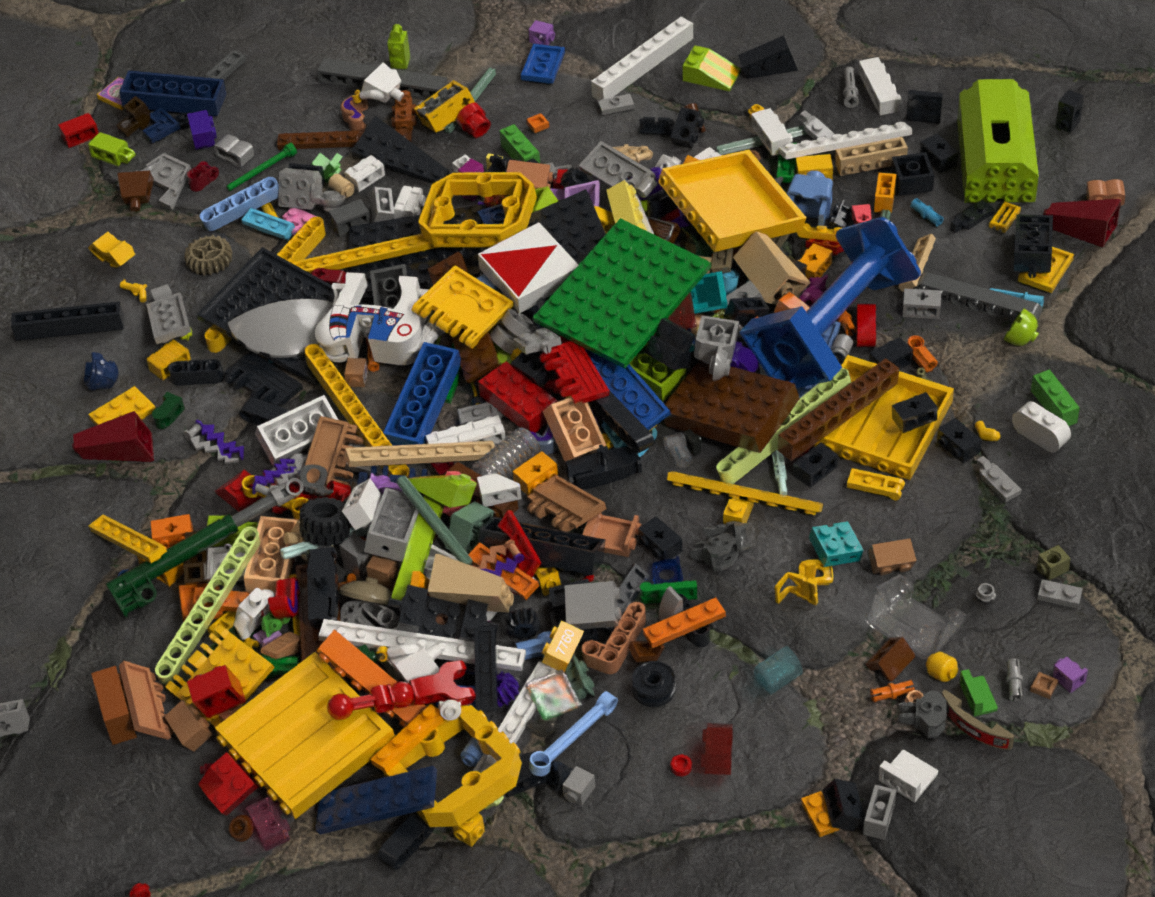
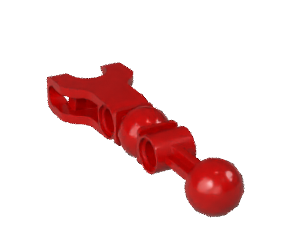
M458 660L446 662L441 666L437 674L412 679L409 681V684L407 682H397L392 686L390 684L375 686L370 689V695L350 698L346 694L337 693L328 700L327 712L335 720H345L350 717L353 711L374 707L377 713H383L393 710L394 706L406 708L411 703L415 706L447 700H455L463 706L472 704L476 699V694L471 687H459L453 681L461 678L467 669L465 662Z

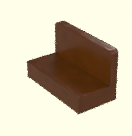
M903 636L889 638L866 663V666L869 670H881L888 682H892L915 658V653Z

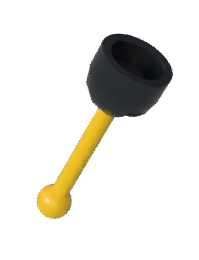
M476 380L470 383L474 394L471 406L485 403V400L477 394Z

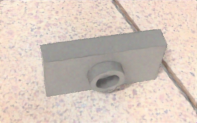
M626 94L598 100V106L601 114L606 115L634 109V102L631 95Z

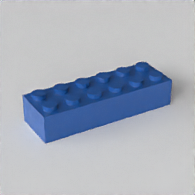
M427 342L423 343L383 432L392 445L426 444L425 435H429L432 432L460 368L461 358L459 350Z

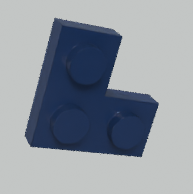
M160 108L150 113V121L153 125L142 131L143 135L151 143H154L181 128L180 124L163 108Z

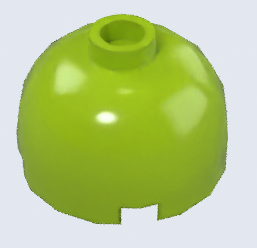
M1023 308L1003 340L1014 346H1023L1029 341L1034 342L1039 334L1036 332L1038 327L1036 317Z

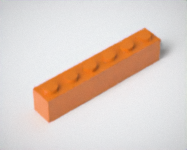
M335 629L317 649L318 657L324 663L328 664L330 662L335 666L334 671L341 677H348L351 680L350 684L358 691L362 689L370 695V689L375 686L387 684L392 686L397 683L396 680ZM411 703L406 708L394 706L393 710L384 713L390 718H393V716L400 721L399 725L404 729L427 706H413Z

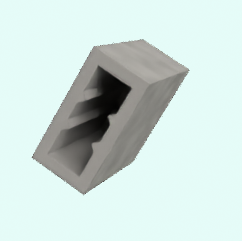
M614 581L565 585L566 623L578 629L618 626V619H621V608L617 605V600L621 598L620 588L615 585Z

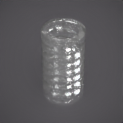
M518 427L481 457L478 462H475L472 465V469L482 476L496 473L510 479L513 475V470L540 453V445L531 432L523 427Z

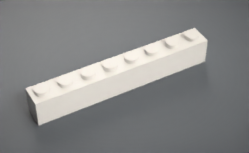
M683 17L678 18L591 81L592 97L597 100L614 97L693 39V23Z

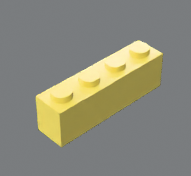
M623 180L607 189L615 224L621 218L646 230L645 225L642 223L643 215L638 209L640 204L635 197L636 190L633 185H629Z

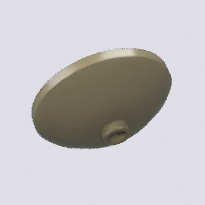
M366 577L365 581L357 580L344 584L338 590V593L351 598L388 605L389 598H392L393 594L389 588L378 584V579Z

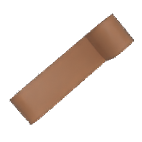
M640 602L629 604L606 644L589 640L582 645V658L587 667L606 674H614L620 669L630 651L628 648L630 642L636 641L646 624L645 606Z

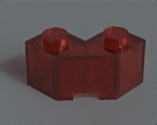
M707 723V729H703L702 742H706L705 754H701V767H705V774L731 775L733 724Z

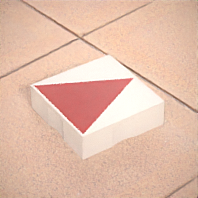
M539 222L478 254L479 269L503 292L505 297L514 302L513 307L518 313H522L537 305L536 302L541 297L545 299L553 295L578 266L576 261Z

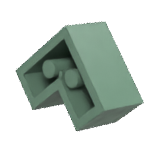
M473 502L454 512L450 517L449 531L468 554L477 546L480 529L493 517L494 513L493 510L477 502Z

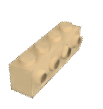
M903 137L836 149L835 166L840 176L890 167L892 157L907 155L908 147Z

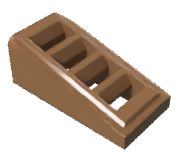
M286 632L262 647L261 653L275 659L302 652L301 637L292 632Z

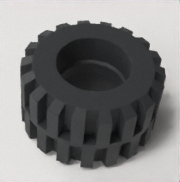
M328 497L315 498V500H309L307 503H304L302 508H300L301 537L306 542H310L313 545L317 544L318 546H331L345 541V538H348L350 533V522L342 512L345 504L340 500Z

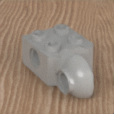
M285 168L279 172V206L312 210L317 205H322L323 210L330 211L341 206L345 196L337 191H324L322 193L323 184L319 171Z
M701 316L695 341L694 357L706 364H710L709 374H713L712 380L717 381L723 376L729 375L730 364L732 363L737 341L739 321Z

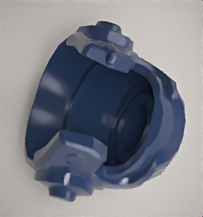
M92 352V361L85 364V386L92 391L113 387L119 376L117 364L110 360L107 362L100 353Z

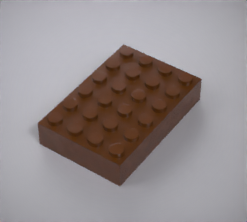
M698 360L665 404L671 412L664 419L666 426L681 431L691 429L694 434L761 453L800 400L795 383L731 366L728 376H723L721 379L713 381V374H709L710 364Z

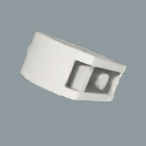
M1027 402L1012 416V422L1017 432L1048 452H1056L1071 438V431L1067 423L1035 402Z

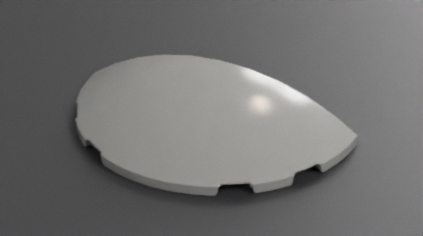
M317 299L279 301L243 313L229 321L228 327L233 337L237 341L243 342L246 348L254 353H268L273 358L295 357L305 354V348L308 345L318 344L315 337L316 326L333 307V302Z

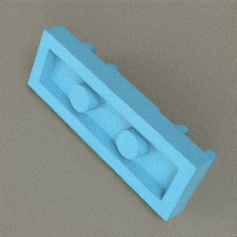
M250 208L241 220L244 225L285 239L286 241H289L292 236L291 232L295 228L294 223Z

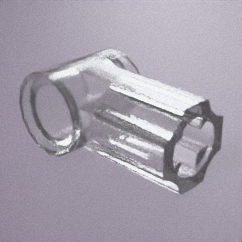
M681 431L663 437L665 449L668 453H671L676 466L681 469L687 468L692 463V457L687 448L684 433Z

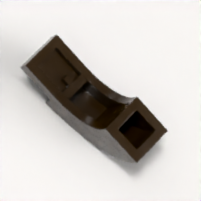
M198 531L185 532V538ZM207 549L188 559L186 564H183L186 585L207 582Z

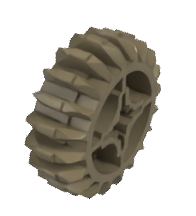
M206 235L203 238L199 236L198 240L193 239V243H189L188 247L185 248L184 257L186 264L197 275L201 273L203 276L206 274L212 275V273L218 274V271H224V268L229 267V263L232 262L233 253L231 246L225 238L220 236L215 237L212 235L208 237Z

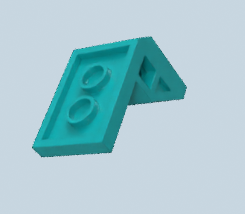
M722 271L705 274L669 318L727 308L728 303Z

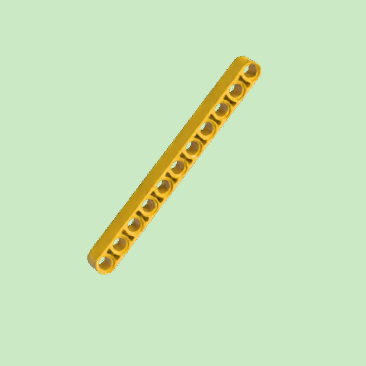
M321 217L309 219L277 255L291 263L304 260L326 235L323 219ZM210 327L205 332L207 348L213 353L220 352L232 339L213 327Z
M317 344L308 345L305 348L308 367L349 424L357 425L356 434L363 438V444L366 447L392 446L322 348ZM406 464L385 465L389 466L388 477L392 474L405 475L409 478L410 470Z

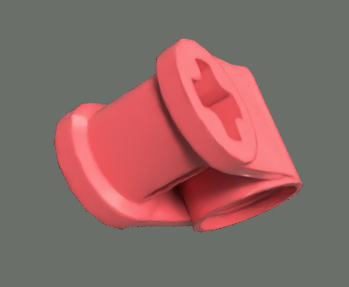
M870 204L851 206L854 225L872 219Z

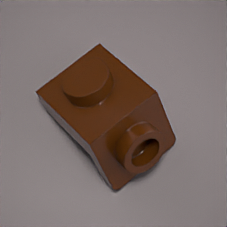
M631 641L628 648L636 662H649L658 660L664 645L652 648L648 641Z

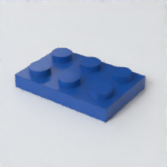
M533 44L521 73V80L553 84L565 54V47Z

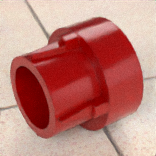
M476 102L462 108L456 118L457 124L475 138L483 136L491 126V122L485 116V111Z

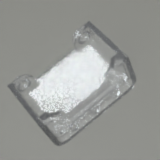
M899 574L874 588L865 612V620L869 626L888 638L903 636L915 655L922 659H928L931 654L938 652L963 626L967 614L952 608L945 613L944 617L912 598L914 592L912 582Z

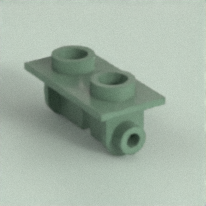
M573 655L574 662H569L565 671L569 681L573 682L571 687L574 695L578 699H584L588 693L594 697L595 694L592 689L594 683L587 676V665L583 660L579 661Z

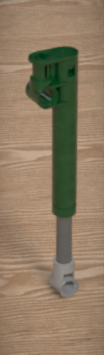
M297 478L290 479L288 482L270 491V495L235 515L230 516L228 514L222 517L221 520L213 522L169 547L159 560L153 563L145 561L106 583L124 616L127 618L129 617L128 613L137 608L141 609L155 601L157 593L151 582L153 579L224 540L230 534L238 532L239 526L276 505L280 507L300 496L303 491L302 481ZM290 484H298L300 490L297 493H292L289 490ZM145 589L153 591V597L149 600L142 597V592Z

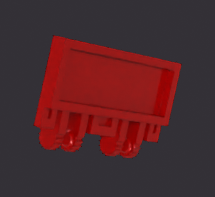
M569 341L551 347V352L548 354L544 352L540 355L541 362L545 363V369L548 371L555 370L559 379L556 380L555 386L559 389L561 388L559 392L562 397L571 396L574 403L581 402L583 404L609 396L610 390L582 346Z

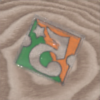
M563 669L529 681L525 685L543 721L578 709L582 705Z

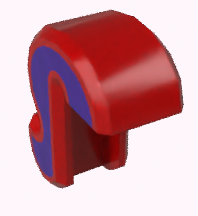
M295 577L277 580L275 597L268 598L269 610L277 619L293 618L298 613L297 596L300 593V586Z

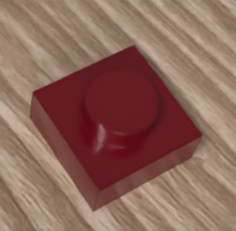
M453 462L430 463L431 469L437 476L444 475L455 465Z

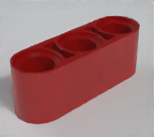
M857 304V347H876V304Z

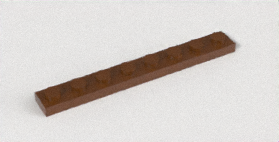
M412 128L394 129L412 142ZM365 130L278 134L277 147L278 150H282L290 142L296 149L354 147Z

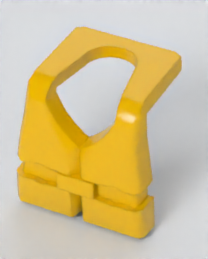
M787 572L774 587L775 600L778 604L789 592L807 600L813 605L818 603L817 581L811 578L807 579V576ZM788 578L797 585L788 586L780 593L781 587Z

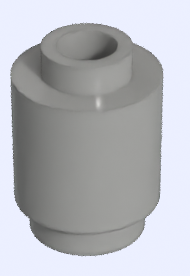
M839 334L835 337L831 351L838 360L844 361L847 355H849L853 340L845 334Z

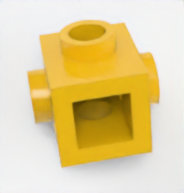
M477 813L462 825L454 826V836L472 847L485 832L482 815Z

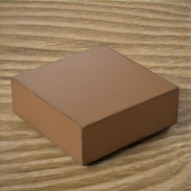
M1039 672L1031 686L1030 692L1050 699L1059 680Z

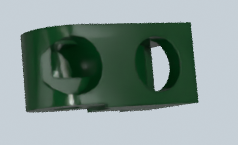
M169 392L165 393L163 396L164 402L152 412L156 428L165 429L169 427L185 410L181 397Z

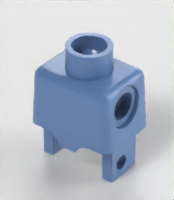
M810 171L806 175L795 174L787 191L790 199L806 217L818 218V226H824L825 220L829 219L832 205V179L825 178L824 174L819 171Z

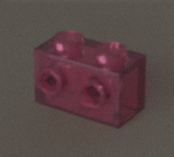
M267 797L246 807L248 816L253 821L254 829L266 851L290 840L288 831L291 829L286 818L282 820L280 816L282 811L278 803L274 804L272 799Z

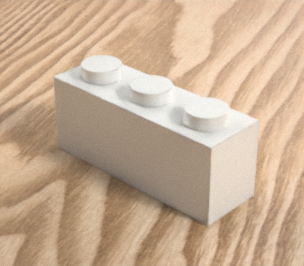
M771 108L751 113L752 128L772 156L779 154V147L793 142L791 134L786 131L784 124H781L777 114H774Z
M370 478L353 488L342 510L355 530L361 527L364 529L371 525L382 498L381 493Z

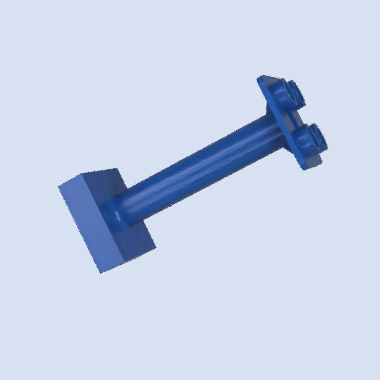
M879 217L841 228L836 232L838 242L852 263L807 311L800 306L754 318L739 332L769 377L795 383L796 388L831 381L842 366L822 336L866 287L878 290L913 281L920 277L921 270L916 263L915 256L908 251L898 235L896 226L888 219Z

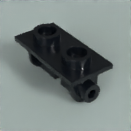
M643 116L639 120V133L672 134L674 119L658 117V121H655V117Z
M844 199L840 205H835L832 211L834 216H831L827 223L829 229L846 227L852 211L849 206L843 205Z

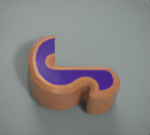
M350 96L342 102V117L345 122L349 123V129L355 131L365 129L366 124L362 121L365 115L362 112L369 108L367 99H363L360 103H354Z

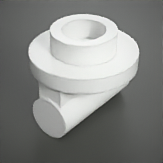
M455 700L439 701L438 709L441 716L446 720L458 718L461 714V703Z

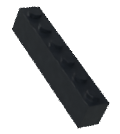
M120 301L12 313L11 328L16 341L124 329V313Z

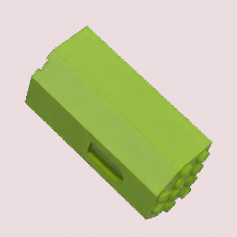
M1013 79L977 80L968 90L964 89L959 93L957 123L964 203H977L981 200L986 203H993L997 199H1004L1005 202H1036L1039 174L1029 92L1019 87L1018 83ZM991 123L1009 124L1010 141L1008 143L999 144L993 140Z

